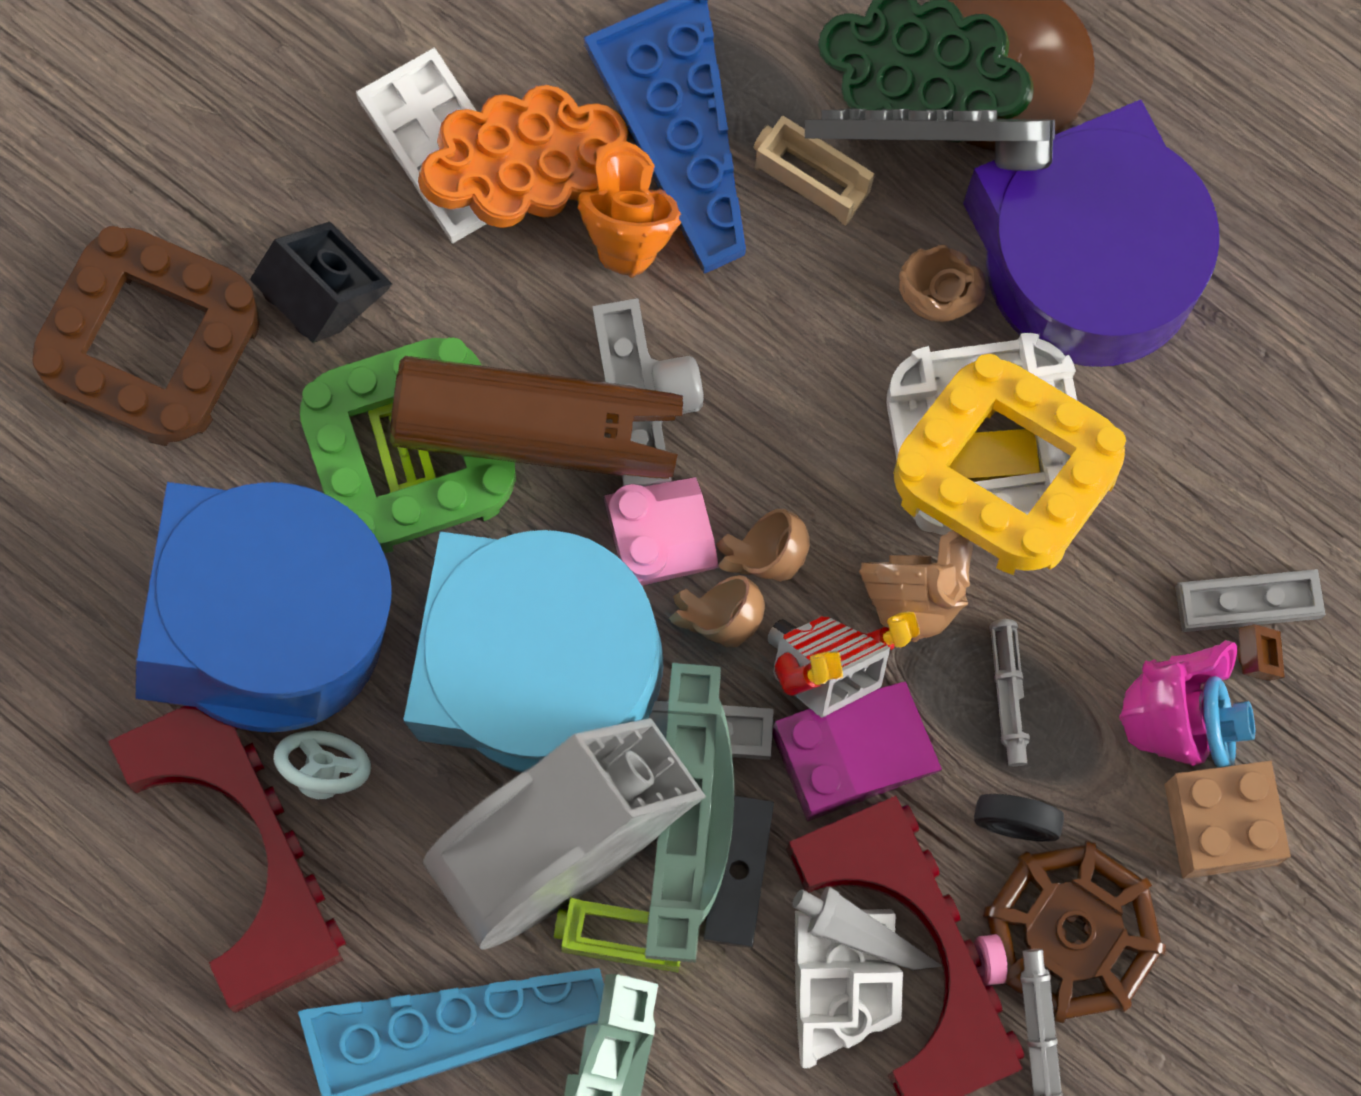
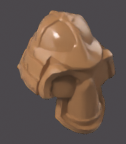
M951 530L940 537L937 563H932V556L889 555V562L861 563L859 574L862 577V582L865 583L872 605L876 607L880 623L883 627L889 628L887 620L896 614L914 612L920 634L915 638H911L912 642L915 643L919 639L941 634L956 615L969 604L966 597V588L970 586L969 570L974 543Z

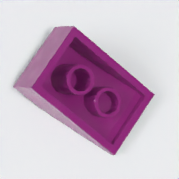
M906 681L879 688L824 717H820L811 709L804 710L775 721L772 730L773 738L807 822L942 770Z

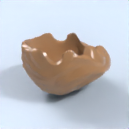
M938 245L928 250L918 249L905 261L899 272V290L902 298L913 312L927 320L936 322L955 320L981 305L985 297V275L983 271L977 266H972L967 255L950 249L947 245Z

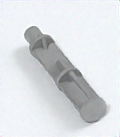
M999 619L990 624L989 631H991L995 669L994 680L997 688L1002 736L1001 743L1007 748L1008 766H1024L1028 764L1026 745L1029 743L1030 736L1022 731L1019 700L1024 697L1017 635L1018 624L1011 619ZM995 632H996V635H997V644H998V654H999L1000 670H999V665H998V655H997V646H996V636H995ZM1012 632H1013V638H1014V648H1015V657H1016V667H1015V658H1014V649H1013V639H1012Z
M1027 949L1023 951L1025 970L1021 973L1020 978L1023 988L1033 1096H1063L1051 995V976L1044 967L1043 949Z

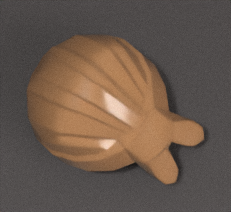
M775 509L760 518L742 541L727 534L716 544L719 551L726 555L718 567L727 572L743 575L753 574L761 579H773L780 582L791 579L804 564L810 547L807 527L796 514L786 509Z
M737 575L719 582L700 599L688 589L680 591L673 596L674 602L680 610H677L669 619L678 627L701 634L709 641L719 643L725 647H738L753 636L758 629L765 611L764 597L758 586L750 579Z

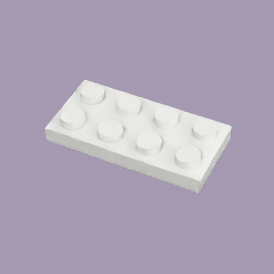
M436 49L429 50L356 92L358 101L451 243H455L486 225L485 222L475 215L470 206L446 209L431 203L422 194L418 184L422 163L429 154L439 150L437 143L438 131L446 116L456 110L470 109L476 111Z

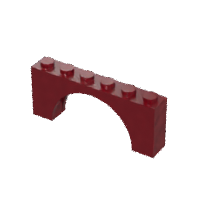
M184 705L108 742L127 784L135 793L169 784H189L209 788L239 804L253 818L259 828L264 841L268 863L267 885L261 907L253 923L242 938L224 954L209 962L228 1007L234 1013H237L344 961L338 948L346 945V942L335 918L333 917L325 921L318 903L326 899L314 873L305 877L297 860L304 857L305 854L294 830L292 829L284 833L277 816L285 811L274 787L271 786L264 789L257 772L265 768L254 744L243 745L237 732L239 728L224 724L196 707Z
M894 796L790 841L786 851L804 891L810 893L826 887L852 886L882 893L912 912L928 931L937 948L944 976L942 1010L932 1035L920 1052L905 1065L888 1074V1078L897 1096H966L1023 1069L1019 1062L1020 1059L1024 1058L1020 1042L1012 1030L1005 1032L998 1016L999 1013L1003 1012L1000 999L993 986H984L976 969L982 966L977 949L970 939L963 941L956 926V923L961 921L959 911L951 895L946 894L943 896L935 878L940 876L939 868L930 850L922 851L914 835V833L919 832V826L909 805L901 806L897 796Z

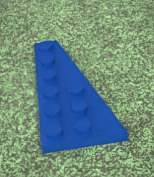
M668 0L584 37V46L621 117L625 120L635 144L647 153L654 163L655 167L652 176L658 188L665 191L667 195H670L677 202L678 209L681 212L679 216L681 224L678 226L703 274L745 256L746 246L739 200L735 187L734 167L728 141V128L719 68L715 55L712 22L710 21L708 0Z

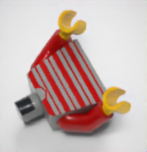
M914 612L896 614L887 620L889 628L883 627L870 633L859 632L830 617H819L799 628L781 619L772 626L768 634L769 644L778 649L773 670L775 679L779 681L787 695H795L820 717H824L881 688L889 651L894 649V647L906 646L911 638H915L920 634L916 615Z

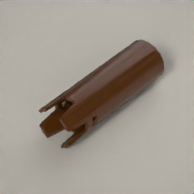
M405 355L399 362V370L396 376L390 423V442L394 447L616 476L631 475L669 479V477H673L678 454L631 441L633 422L675 421L676 416H682L683 395L635 388L631 385ZM606 419L612 420V423H606ZM604 434H610V438L604 437Z

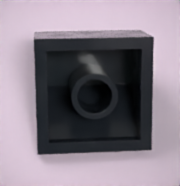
M330 221L274 239L249 279L263 293L264 298L269 303L275 305L294 324L296 330L301 335L307 337L312 343L342 332L386 293L393 284Z

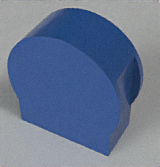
M167 482L136 659L135 699L193 706L224 724L259 732H285L301 729L319 723L342 710L362 691L375 670L381 652L391 604L392 588L389 567L375 535L360 517L347 506L322 492L304 486L268 482L221 490Z

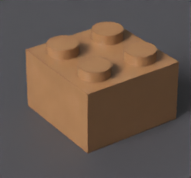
M1272 760L1176 773L1164 784L1182 879L1277 866L1291 857Z

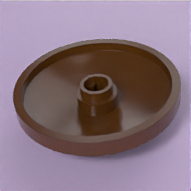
M948 0L957 6L964 17L973 14H987L997 19L1008 34L1010 45L1007 57L1021 63L1030 74L1034 85L1032 100L1026 110L1017 117L1010 119L1055 120V135L1065 131L1083 109L1091 90L1095 72L1092 43L1085 26L1076 13L1063 0ZM963 141L982 149L995 151V141Z

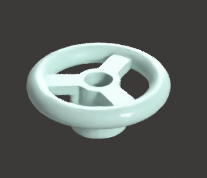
M314 730L297 732L280 741L274 751V763L279 773L287 781L297 786L304 795L314 799H328L335 794L355 790L367 781L371 773V762L366 752L354 741L331 732ZM320 745L338 749L352 759L336 757L334 754L324 751ZM298 747L307 755L305 766L300 770L296 769L288 758L289 753ZM340 772L352 774L348 777L339 779Z

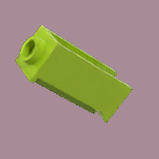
M571 897L568 910H558L554 938L562 940V953L678 973L680 961L646 959V948L581 937L585 914L648 925L649 912L577 900Z

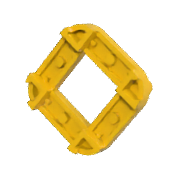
M983 354L976 361L964 366L956 373L904 440L899 449L893 472L894 482L902 498L901 506L905 511L915 517L921 510L999 558L996 566L997 569L1014 575L1016 569L1029 571L1047 567L1051 570L1062 560L1066 548L1108 491L1111 492L1114 488L1124 461L1126 437L1107 418L1012 362L1001 360L994 354ZM995 411L1071 456L1028 515L949 467L985 418L988 417L990 419Z

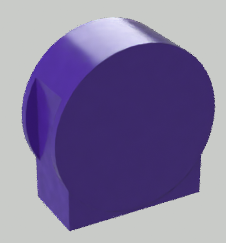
M1141 99L1056 134L1053 140L1052 164L1048 168L1035 171L1004 170L996 165L995 160L974 168L963 201V205L987 250L986 268L988 282L994 300L1003 317L1019 335L1021 333L1039 334L1038 339L1051 343L1065 356L1069 355L1073 364L1105 367L1125 364L1141 359L1166 344L1183 326L1212 276L1218 257L1219 224L1210 194L1192 167L1178 154L1166 147Z

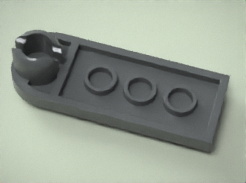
M953 109L821 110V119L805 120V139L995 141V163L999 168L1014 171H1035L1048 168L1052 164L1055 120L997 119V110L987 109L953 111Z

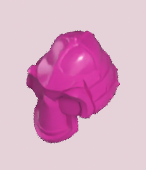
M1225 640L1220 645H1215L1211 648L1186 655L1171 656L1167 661L1145 660L1142 666L1143 673L1125 693L1123 709L1119 715L1128 742L1141 751L1156 753L1160 757L1175 760L1176 762L1190 764L1191 766L1205 763L1209 755L1203 702L1205 683L1212 676H1218L1222 680L1230 678L1237 656V645L1234 642Z

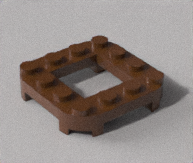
M108 226L82 252L37 335L32 362L46 388L61 403L65 405L67 401L147 436L151 443L167 446L168 442L185 440L197 432L202 434L213 421L211 412L249 339H255L259 329L258 308L251 287L235 271L145 231ZM132 281L205 312L166 389L86 355L124 283L130 285Z

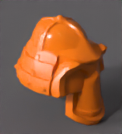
M614 141L604 146L597 156L595 171L598 189L590 193L582 192L578 196V209L580 210L584 226L593 244L597 247L598 258L604 267L633 278L635 275L643 273L655 260L657 253L669 242L673 232L681 224L679 220L681 212L678 209L677 202L670 195H667L665 191L649 189L655 167L649 155L630 142Z

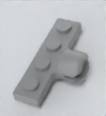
M638 298L592 306L605 382L683 395V414L697 412L703 407L702 381L699 366L693 357L684 356L658 361L652 359L649 355ZM662 421L633 422L631 441L666 451ZM631 475L622 476L624 486L636 484L645 487L671 482V477L669 479Z

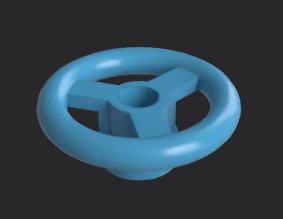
M1212 676L1205 683L1203 698L1208 745L1213 762L1217 768L1234 766L1236 742L1255 739L1253 709L1249 701L1237 702L1231 707L1225 683L1220 677Z

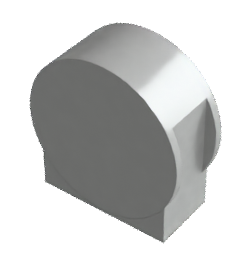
M651 718L576 733L537 764L498 789L455 823L430 848L423 859V865L479 948L489 949L520 935L558 912L559 909L569 905L570 897L578 899L635 857L670 824L706 796Z

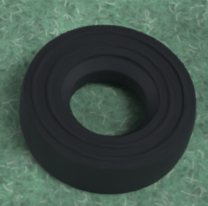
M984 794L978 798L974 822L988 831L1007 837L1048 842L1059 839L1062 833L1064 813L1054 806L1030 798L1007 794Z

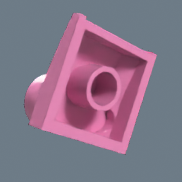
M696 477L645 487L630 484L619 488L613 494L604 496L618 557L634 573L642 586L718 568L714 538L703 495Z

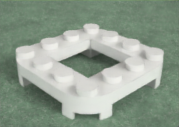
M1021 333L1019 339L1013 341L930 352L929 346L913 351L911 356L897 367L887 392V410L896 459L904 440L956 373L964 366L976 361L979 356L994 354L1001 360L1012 362L1077 400L1073 375L1076 370L1069 355L1065 356L1051 343L1038 339L1039 334ZM1037 435L1035 437L1040 473L974 482L1027 515L1071 457ZM921 510L913 517L918 527L923 531L945 535L952 530Z

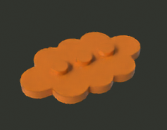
M550 85L536 86L528 90L522 100L505 94L495 95L485 102L481 112L463 109L456 110L446 116L438 131L437 143L439 150L429 154L422 163L418 184L426 199L436 206L446 209L470 206L475 215L490 226L499 228L512 227L521 222L527 212L540 217H552L562 212L568 199L578 201V196L582 192L590 193L598 189L595 171L597 156L604 146L609 143L627 141L628 129L625 120L614 109L598 103L578 107L572 97L558 87Z

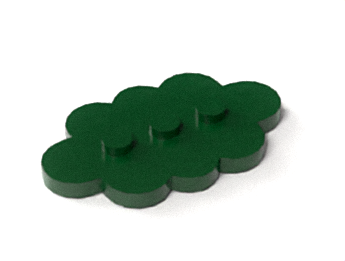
M873 0L865 16L851 13L835 16L825 24L819 35L818 48L820 56L831 69L844 74L841 91L843 99L851 109H953V111L987 109L997 110V119H1010L1017 117L1026 110L1033 97L1034 85L1030 74L1021 63L1007 57L1010 42L1007 32L999 21L987 14H973L964 17L957 6L948 0H931L922 5L917 0ZM944 140L946 142H962L960 140Z

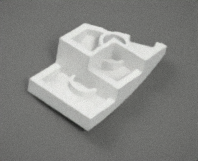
M892 909L862 910L895 933V913ZM795 911V987L799 1056L802 1068H811L817 1064L818 1059L842 1047L849 1048L863 1041L869 1033L881 1032L901 1021L903 972L896 964L809 933L808 927L811 916L801 911Z

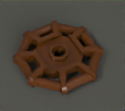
M1085 841L1084 845L1036 854H1030L1026 851L1018 856V865L992 904L984 908L983 918L988 920L990 934H996L1000 937L1006 953L1007 977L1006 981L1000 985L1006 984L1023 996L1020 976L1025 970L1024 959L1020 958L1016 962L1009 925L1023 926L1025 934L1024 943L1027 949H1043L1045 969L1049 971L1050 975L1060 981L1056 994L1051 992L1054 1022L1063 1024L1065 1019L1118 1009L1121 1012H1125L1131 1008L1132 998L1159 956H1165L1166 945L1161 942L1149 890L1153 885L1148 878H1140L1096 848V843ZM1078 866V879L1071 882L1052 884L1046 871ZM1095 870L1124 891L1115 898L1091 881L1093 871ZM1031 881L1038 888L1040 894L1028 912L1024 913L1012 909ZM1130 902L1133 903L1140 936H1128L1127 929L1123 925L1122 907ZM1078 918L1085 923L1082 931L1088 937L1085 942L1077 939L1071 943L1065 938L1067 932L1062 926L1064 921L1073 923ZM1124 948L1136 952L1137 955L1121 980H1119L1113 974L1111 968ZM1099 978L1105 989V992L1071 998L1073 982H1084L1089 979Z

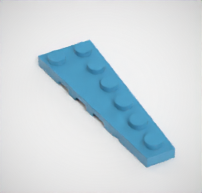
M595 968L531 977L526 980H510L462 989L440 990V992L420 995H404L363 1003L355 1002L299 1011L298 1014L321 1095L369 1096L586 1027L587 1024H596L599 1019L604 982L600 969Z

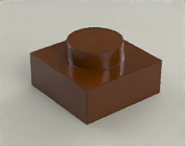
M1256 624L1238 628L1240 644L1237 649V655L1242 666V675L1266 681L1285 678L1281 631Z

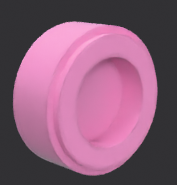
M996 934L977 937L974 946L977 949L982 966L976 969L984 986L1003 984L1007 977V959L1000 937Z

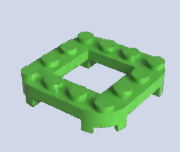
M430 338L334 368L321 374L313 382L307 384L303 390L300 406L301 424L324 494L341 502L357 514L375 535L384 553L394 551V545L480 517L483 518V521L489 520L500 513L499 509L508 501L516 482L515 462L462 456L466 466L465 469L379 497L375 495L350 417L393 403L399 362L405 355L481 365L476 355L458 338Z

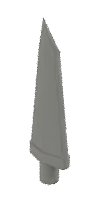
M830 887L824 889L820 899L802 889L797 892L793 899V908L811 916L808 932L817 937L829 939L912 971L942 966Z

